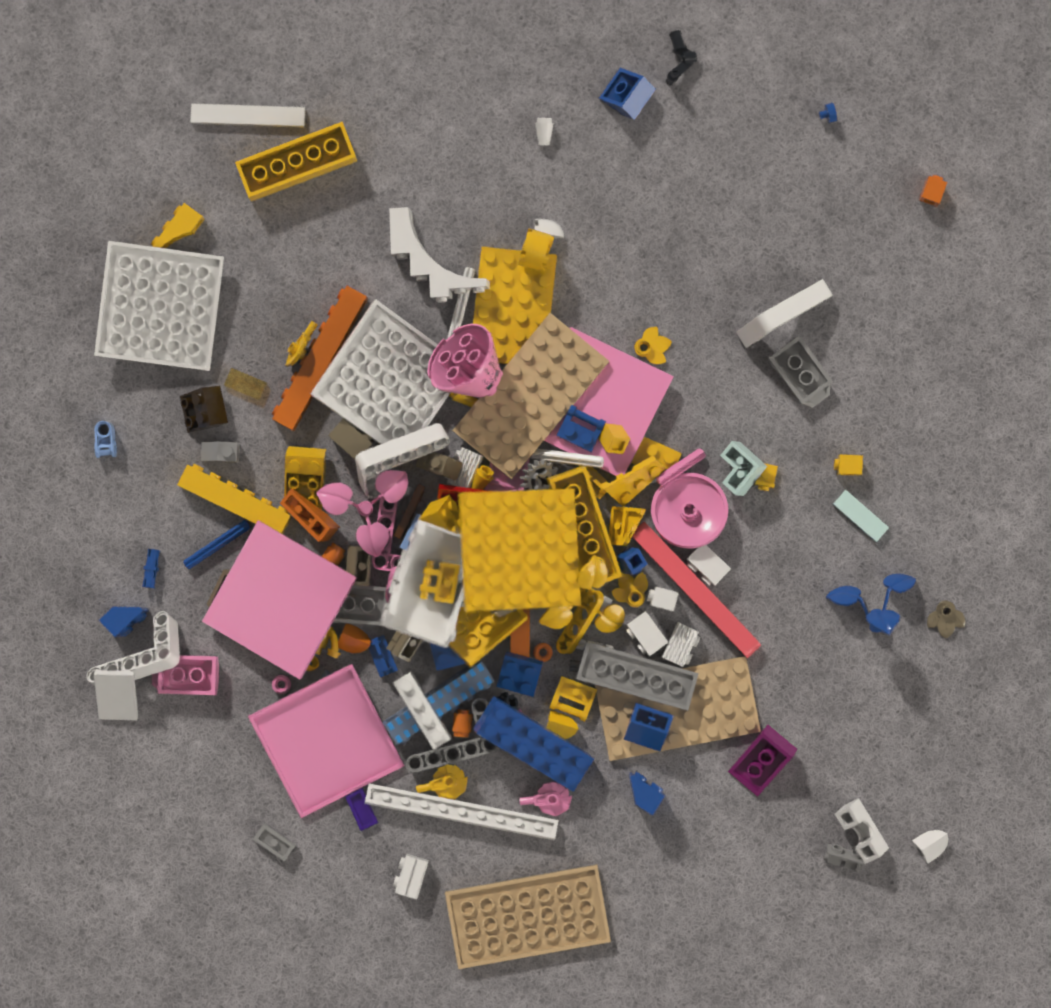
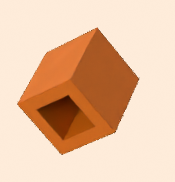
M929 176L926 179L919 201L937 207L941 202L947 182L943 181V178L940 176Z

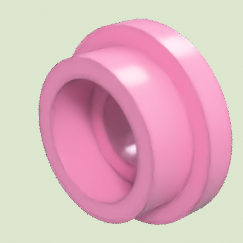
M278 675L272 681V688L278 694H285L291 688V681L285 675ZM280 681L285 682L284 688L278 686Z

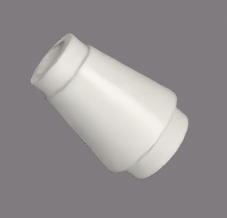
M537 118L535 126L538 145H550L554 125L552 118Z

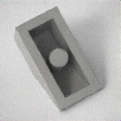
M202 442L201 461L239 463L240 444L238 442Z

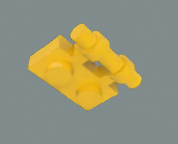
M427 559L426 567L423 568V584H420V598L428 599L430 592L434 593V601L453 604L460 565L440 562L439 569H434V560ZM432 575L437 576L435 586H430Z

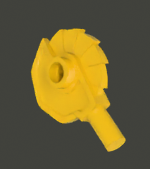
M311 321L297 341L290 344L285 366H293L299 359H303L307 351L305 348L318 326L317 323Z
M446 764L438 768L433 775V780L429 781V783L416 786L417 793L432 790L439 797L454 800L466 791L468 777H465L463 770H460L458 766Z

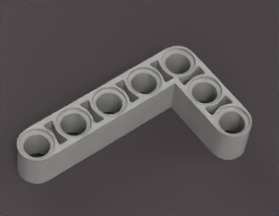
M477 698L472 703L475 723L478 722L483 712L476 710L475 704L478 701H483L487 707L489 703L485 698ZM479 735L475 739L413 754L407 759L406 766L411 772H419L495 752L498 746L495 745L493 749H487L485 747L487 739ZM470 743L475 744L477 747V751L474 754H469L466 751V746ZM450 748L458 751V756L455 759H451L447 755V751ZM431 753L438 754V763H431L429 761ZM418 758L421 763L420 767L413 768L410 765V760Z

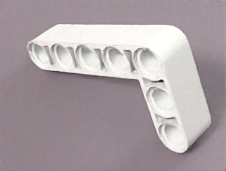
M822 279L761 313L736 333L745 348H748L773 330L821 304L824 300L829 299L833 294Z
M434 424L360 452L355 457L359 484L367 499H375L381 494L375 487L376 478L380 472L448 446L450 439L441 424Z
M165 611L158 612L153 618L154 648L95 666L88 671L87 680L95 686V670L134 671V679L137 680L175 667L180 661L177 621Z

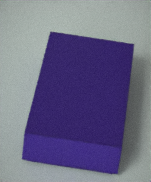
M363 788L345 796L360 831L378 824L371 805L365 804L366 794Z

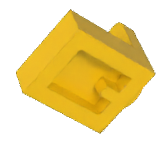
M765 464L767 468L755 481L754 485L758 486V490L769 491V489L775 487L774 482L778 466Z

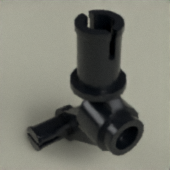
M680 30L669 34L674 48L672 52L678 56L680 63L667 74L666 84L669 86L676 82L688 68L697 62L696 52L689 50L684 45Z

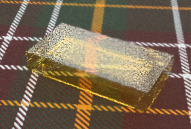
M231 368L224 386L260 400L267 383Z

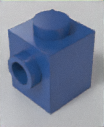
M629 547L616 556L618 565L624 574L636 575L643 567L648 565L639 548Z

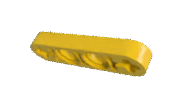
M589 590L586 592L581 600V606L577 607L572 620L566 625L557 640L556 648L559 653L571 654L574 652L604 602V596L601 591ZM584 609H586L588 613L586 619H583L582 612ZM574 625H577L578 627V633L576 635L573 634Z

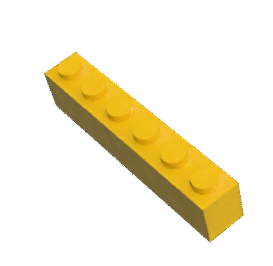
M187 464L177 484L178 486L255 524L257 521H261L284 534L292 518L284 507L279 505L277 509L271 506L273 502L263 497L259 500L254 497L255 493L247 489L242 492L237 489V484L229 480L227 483L220 481L221 476L210 472L208 475L203 472L204 468L193 464V466Z

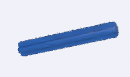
M243 520L185 559L183 563L186 568H193L251 528L249 523Z

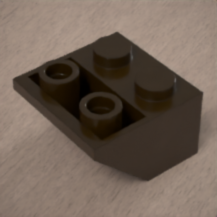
M220 386L202 387L180 396L187 433L210 429L228 423Z

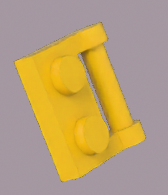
M561 676L549 708L574 715L585 722L597 689ZM561 696L585 705L584 710L582 711L559 702V697Z

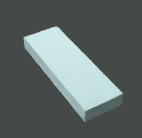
M844 490L833 503L839 511L875 542L889 528L847 490Z

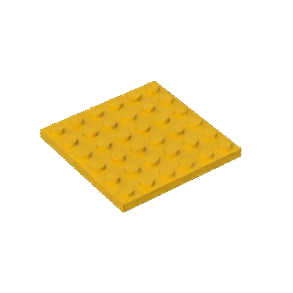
M574 489L458 494L465 612L581 606L580 584L577 582L579 562Z

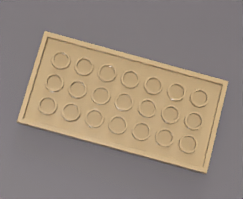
M549 313L502 370L503 375L496 387V392L492 396L480 397L452 431L512 480L567 414L570 406L577 402L606 367L609 360L553 314Z
M746 656L681 668L699 673L688 711L595 685L609 761L659 752L623 740L635 703L673 715L661 751L761 732Z
M597 864L445 891L458 969L611 942Z

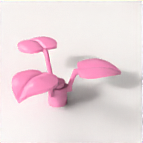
M388 470L379 474L376 478L375 487L381 494L371 502L363 501L356 504L350 501L353 492L349 486L343 483L328 484L317 491V496L324 509L332 515L345 513L348 509V504L356 507L358 514L365 517L367 525H362L357 529V542L366 553L378 557L388 543L389 532L381 523L376 522L371 525L369 515L373 512L372 505L383 496L389 503L399 501L407 490L408 477L405 471Z

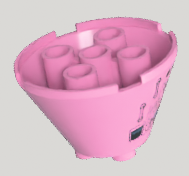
M463 325L453 330L454 334L447 340L443 338L434 349L428 363V377L431 379V384L441 391L472 397L492 396L496 392V387L503 375L492 335L482 325Z

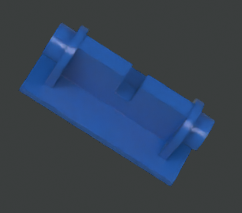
M384 635L371 639L370 646L368 647L380 678L398 671L392 653L387 649L388 643Z

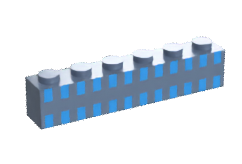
M479 660L472 667L467 666L424 695L437 717L441 720L443 714L448 711L453 712L459 707L458 704L461 702H467L473 699L478 691L488 689L494 679L484 663ZM408 706L382 722L397 745L409 741L410 736L414 733L423 732Z

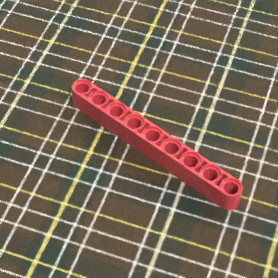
M643 521L635 530L632 538L636 540L660 568H663L662 570L676 582L678 587L689 596L700 610L702 609V612L715 623V626L748 659L761 646L759 641Z

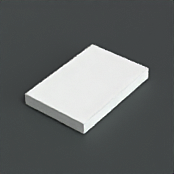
M95 670L94 682L99 719L137 720L138 708L134 671Z

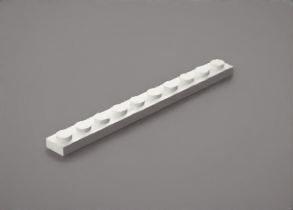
M374 784L368 785L365 804L554 841L559 821Z

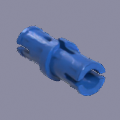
M148 549L146 566L143 568L145 572L142 587L155 589L156 574L159 572L158 559L160 550Z

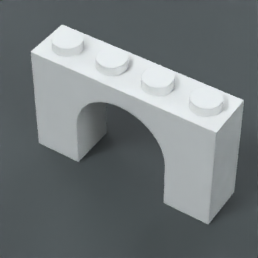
M409 672L393 682L432 748L435 749L449 741L452 736L443 721H440L430 706L414 673Z

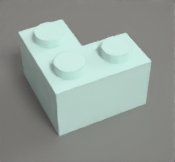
M731 441L720 455L733 467V470L722 483L735 495L744 496L767 468L741 442Z

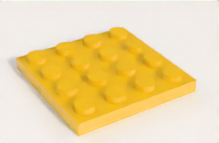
M460 607L455 626L457 634L453 642L450 641L448 646L469 667H472L528 619V615L521 609L497 617L494 613L491 614L490 611L465 612V607Z

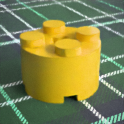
M528 228L518 265L544 272L554 236Z

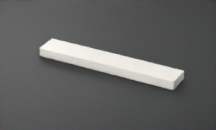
M191 104L190 122L191 124L305 127L306 108Z

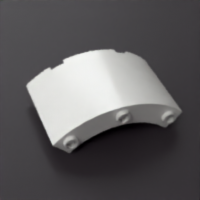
M418 520L409 536L410 545L407 550L403 549L388 591L391 594V598L384 606L381 625L446 648L450 641L453 642L457 634L455 630L461 603L464 601L461 535ZM427 559L434 560V569H439L440 562L460 565L453 604L434 601V593L430 592L428 599L420 598V584H423V568L426 567ZM432 575L430 586L436 585V575Z

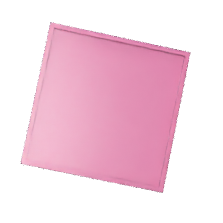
M570 327L573 332L609 360L606 367L574 406L596 419L605 420L607 424L622 425L630 437V441L623 454L607 453L598 438L592 452H589L557 436L566 417L565 415L544 442L569 453L601 456L604 458V465L599 469L614 476L621 473L625 475L674 376ZM573 416L572 422L595 432V426Z
M257 521L202 622L296 678L301 679L357 577L263 522Z
M353 664L248 716L301 818L405 766Z

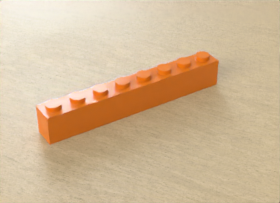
M349 286L340 290L336 306H331L327 322L323 321L318 330L320 334L317 339L314 338L312 340L308 356L305 355L301 360L299 372L295 371L290 380L292 382L290 388H286L281 396L283 400L280 406L276 405L272 412V419L292 431H295L313 399L310 393L338 354L368 300L367 296Z

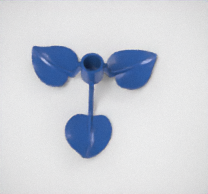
M891 574L885 577L883 585L888 587L883 609H873L871 613L868 612L862 597H859L861 590L853 586L838 587L829 592L826 599L841 606H850L859 601L866 614L870 630L890 635L900 621V615L897 612L886 610L890 592L893 590L897 593H902L910 590L915 585L916 578L906 574Z

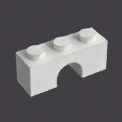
M859 798L845 804L835 813L844 830L852 828L856 832L859 842L855 848L865 864L881 857L889 849Z

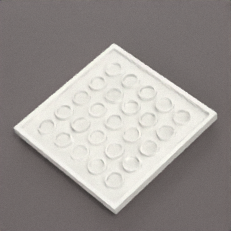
M108 241L94 356L210 371L224 257Z
M375 299L310 395L360 431L368 434L381 445L428 427L450 392L435 388L428 377V363L438 344Z

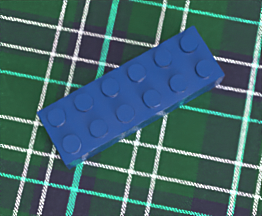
M493 696L473 728L478 735L573 792L594 760L586 751Z

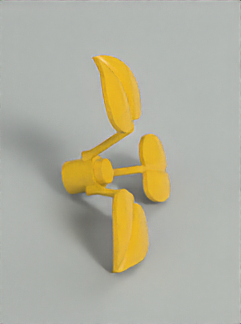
M595 555L592 556L591 560L580 570L577 576V582L580 584L581 600L586 594V590H591L592 587H602L608 578L606 566ZM611 604L605 607L603 612L600 610L597 612L600 616L594 622L599 631L611 633L622 626L625 612L620 605ZM573 606L550 607L544 612L538 622L553 629H561L572 620L573 613L570 609Z

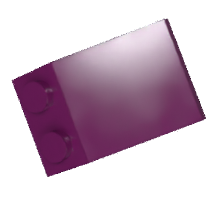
M767 724L728 772L758 797L793 758L797 748Z

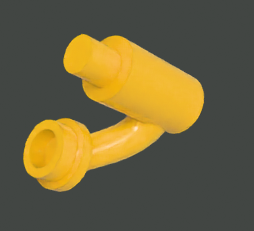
M330 626L315 654L320 655L322 648H326L330 638L331 649H327V655L338 659L339 655L341 656V653L338 652V638L334 627Z

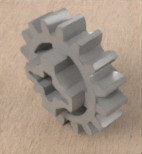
M534 460L533 464L528 463L529 469H523L525 476L520 477V479L524 480V483L520 485L526 488L524 491L550 490L546 478L557 475L555 472H557L558 468L552 467L553 463L546 460Z

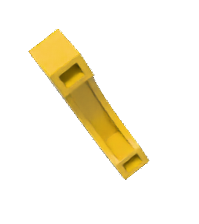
M187 204L179 205L173 213L175 216L171 221L168 220L164 224L163 232L159 237L156 236L153 239L151 246L166 249L175 241L193 235L205 218Z

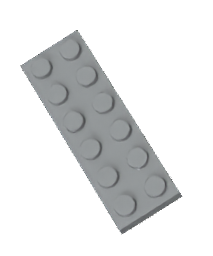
M586 642L576 679L688 711L699 673Z

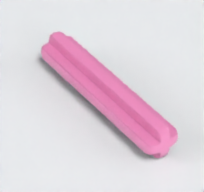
M700 448L661 473L656 477L657 483L660 486H664L706 457L704 451Z

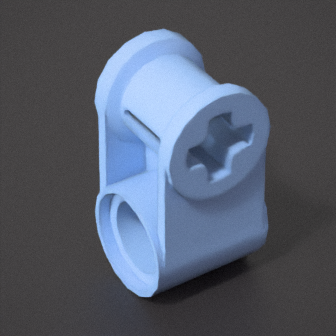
M100 421L95 425L94 429L96 458L107 455L116 457L115 428L110 422ZM106 424L109 427V432L103 435L100 430Z

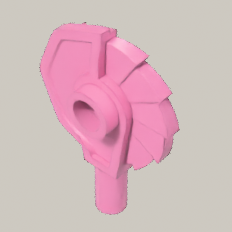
M551 781L544 783L537 791L538 794L520 798V805L534 804L543 813L558 816L569 809L572 795L569 796L568 788H565V786L558 782Z

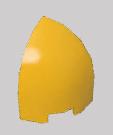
M550 710L546 728L564 739H568L576 734L578 725L572 718L560 712Z

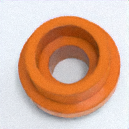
M539 643L535 646L533 653L537 660L546 662L551 659L553 651L549 644ZM541 649H546L547 654L545 656L539 654Z

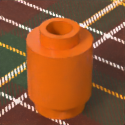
M332 543L331 546L328 545L321 557L338 566L344 558L343 554L346 550Z
M458 709V713L453 714V736L469 737L473 714H469V710Z

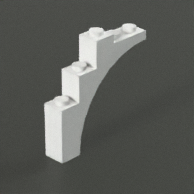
M408 207L389 208L391 254L399 260L408 259V256H410V276L416 278V281H427L429 278L430 298L436 300L437 303L447 302V299H452V291H454V294H465L466 290H473L474 293H483L485 289H490V281L487 279L457 275L437 264L425 251L418 239L413 223L412 210Z

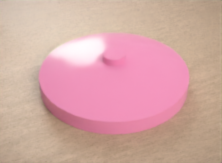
M682 473L657 489L651 504V517L656 531L670 544L680 548H699L714 541L723 531L728 518V502L721 487L709 477L697 473Z

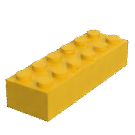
M339 122L236 161L235 164L248 198L252 202L358 161L344 124Z
M580 466L546 478L550 490L574 489L579 572L595 555L607 568L608 578L606 582L622 577L586 467Z

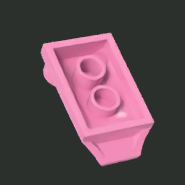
M180 655V661L175 667L152 674V686L157 689L158 694L217 695L219 683L218 656Z

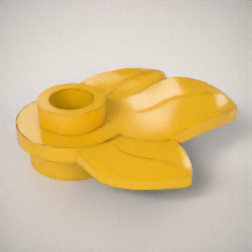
M658 327L646 329L642 338L637 340L634 345L636 354L640 357H646L652 364L665 363L666 358L663 352L672 344V341L667 337L658 336ZM642 344H645L647 346L646 351H642L640 349V346Z
M621 572L622 577L618 578L619 588L611 591L613 597L618 602H627L631 607L641 606L645 601L644 592L648 588L646 575L641 572L633 578L631 575ZM633 594H637L639 596L638 601L634 602L632 600Z

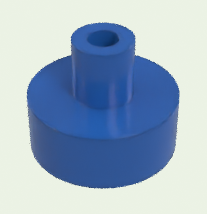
M825 104V111L819 112L820 119L827 118L828 123L836 122L837 113L834 104Z

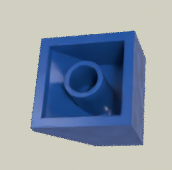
M619 68L599 99L623 116L635 120L656 88L644 76Z

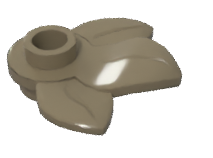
M948 600L941 601L937 605L936 610L930 613L927 618V627H937L939 633L944 638L950 637L955 627L964 628L966 624L963 613L956 610L954 604ZM949 608L948 613H943V610Z

